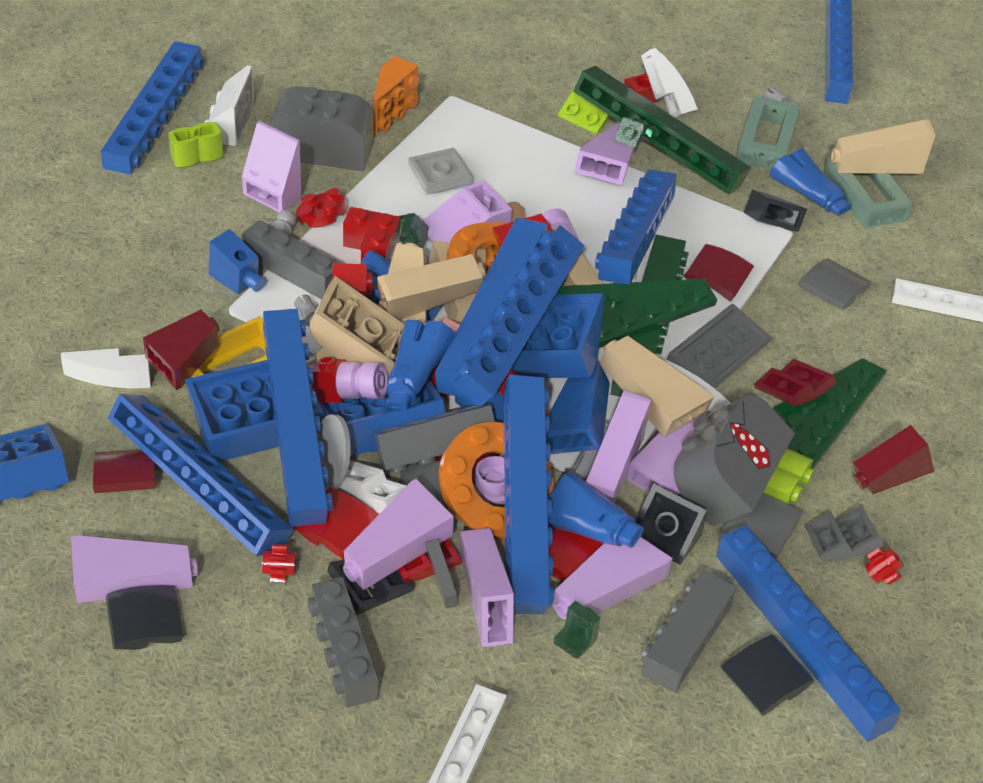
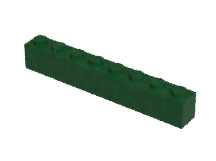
M593 66L582 71L573 92L727 194H731L743 184L751 169L750 166L599 67Z
M656 234L642 282L682 280L684 268H681V266L686 267L689 252L684 251L686 241ZM670 322L630 338L653 354L662 355L665 339L661 338V336H667ZM612 380L610 395L621 397L623 390Z

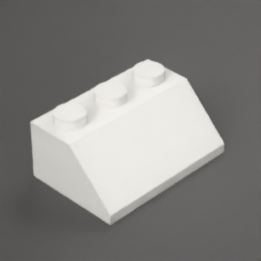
M247 65L225 82L222 90L217 93L216 104L211 106L209 120H205V122L217 123L222 132V144L237 146L254 105L252 66Z

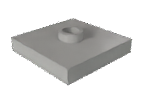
M455 148L408 158V165L426 194L473 184V176Z

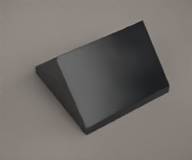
M653 484L635 523L644 528L641 538L670 556L672 561L681 565L702 536L708 510Z

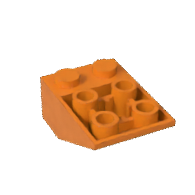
M394 56L381 66L373 98V136H378V129L383 132L388 131L391 125V118L401 120L405 112L417 106L419 100L417 96L419 83L418 65Z

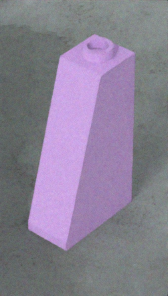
M615 124L580 148L574 172L622 185L634 155L639 135L623 124Z
M625 390L621 395L586 483L613 503H615L628 475L630 462L636 457L644 440L652 400Z
M699 418L666 437H663L659 432L630 462L627 480L648 493L652 485L656 484L682 497L675 483L674 465L683 449L682 443L691 436L694 431L693 425Z
M414 479L344 550L345 565L343 570L347 578L352 582L356 581L363 590L427 552L426 542L438 539L440 544L452 537L453 515L417 479Z
M491 529L460 531V555L481 646L489 647L512 644L514 593Z
M79 535L71 536L73 579L77 603L104 600L108 593L139 586L174 585L175 590L192 588V577L198 576L196 557L189 558L188 545Z
M641 537L633 548L624 544L622 546H615L604 543L555 589L553 608H555L556 613L562 619H570L578 624L664 580L669 575L672 558Z

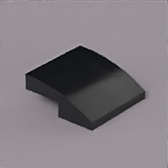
M345 559L330 562L327 569L332 579L343 577L356 615L410 593L415 588L411 580H403L397 569L374 583V589L371 586L367 588L373 596L372 598L366 589L363 590L356 581L352 582L347 578L343 570Z
M174 585L139 586L114 591L106 595L113 649L138 650L146 648L148 643L171 644L181 642L184 635Z
M773 634L748 646L720 666L722 671L762 716L771 712L784 700L788 699L790 701L814 683V679Z

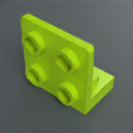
M573 91L558 113L560 118L594 134L600 132L609 118L608 114Z

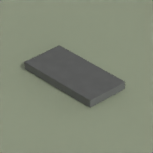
M731 304L673 350L667 357V360L698 376L715 389L772 340V337L737 306Z

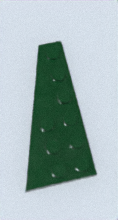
M705 279L631 282L630 285L610 283L560 286L555 294L603 293L604 305L599 348L606 346L613 340L619 341L626 336L631 337L713 307L718 300Z
M862 358L833 374L836 383L817 398L796 406L783 402L772 408L795 433L787 448L813 459L811 468L814 469L885 377L887 370Z

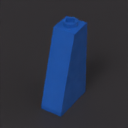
M596 362L591 378H567L548 415L550 427L548 434H546V443H550L551 454L600 449L604 438L610 382L599 362Z

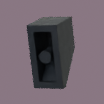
M753 189L744 210L745 214L759 222L799 232L807 212L805 207Z

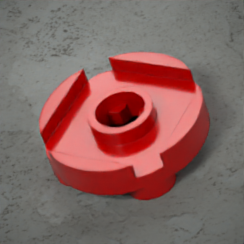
M332 188L325 193L304 195L300 199L301 204L296 210V215L301 225L306 223L309 228H317L335 222L334 216L339 213L343 216L347 212L348 206L344 195L340 194L339 189Z

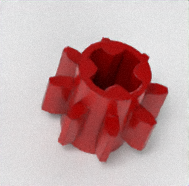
M274 544L272 545V551L264 550L262 573L270 574V582L285 583L287 575H295L296 552H288L289 545Z
M881 547L867 554L870 562L865 565V568L876 583L879 584L884 580L886 584L891 585L902 577L898 570L904 567V564L892 548L885 551Z

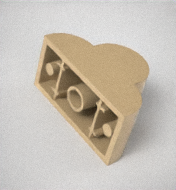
M335 276L331 280L310 321V331L315 340L321 345L317 355V362L319 359L328 356L335 359H346V362H360L362 364L364 362H383L387 368L389 379L397 357L404 324Z

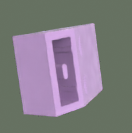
M261 121L257 122L242 175L243 194L278 212L289 209L301 199L300 140Z
M483 180L463 187L418 224V228L432 244L434 240L450 243L454 234L465 226L481 222L510 223L512 209Z

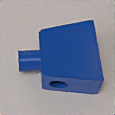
M228 229L210 241V276L236 294L242 293L249 287L255 292L260 291L264 287L266 280L258 274V256L232 230Z

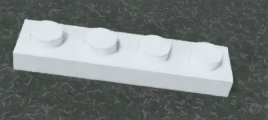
M896 278L892 303L983 322L982 296Z
M476 684L429 783H469L506 704L507 695Z

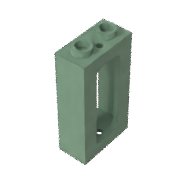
M754 96L736 158L747 165H755L771 170L779 158L788 155L800 105ZM760 120L783 125L777 145L772 146L754 141Z
M828 157L824 174L841 188L846 196L845 200L851 204L850 211L864 229L908 221L913 203L889 173H867L888 201L876 203L852 173H838L835 163H832L831 157Z

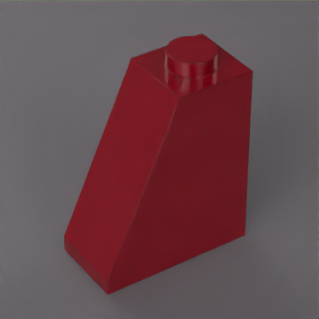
M200 309L143 337L145 358L176 390H179L185 385V379L191 378L219 345V326L213 317H209Z
M912 425L853 462L856 472L853 477L862 490L868 488L872 494L934 472L929 446Z

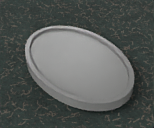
M340 415L326 416L320 423V434H317V441H323L324 459H320L321 467H327L328 485H324L325 492L329 487L338 489L347 474L350 461L351 445L349 430L345 420Z

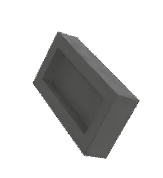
M436 539L426 542L427 556L432 564L433 574L445 608L458 606L457 593L439 541Z

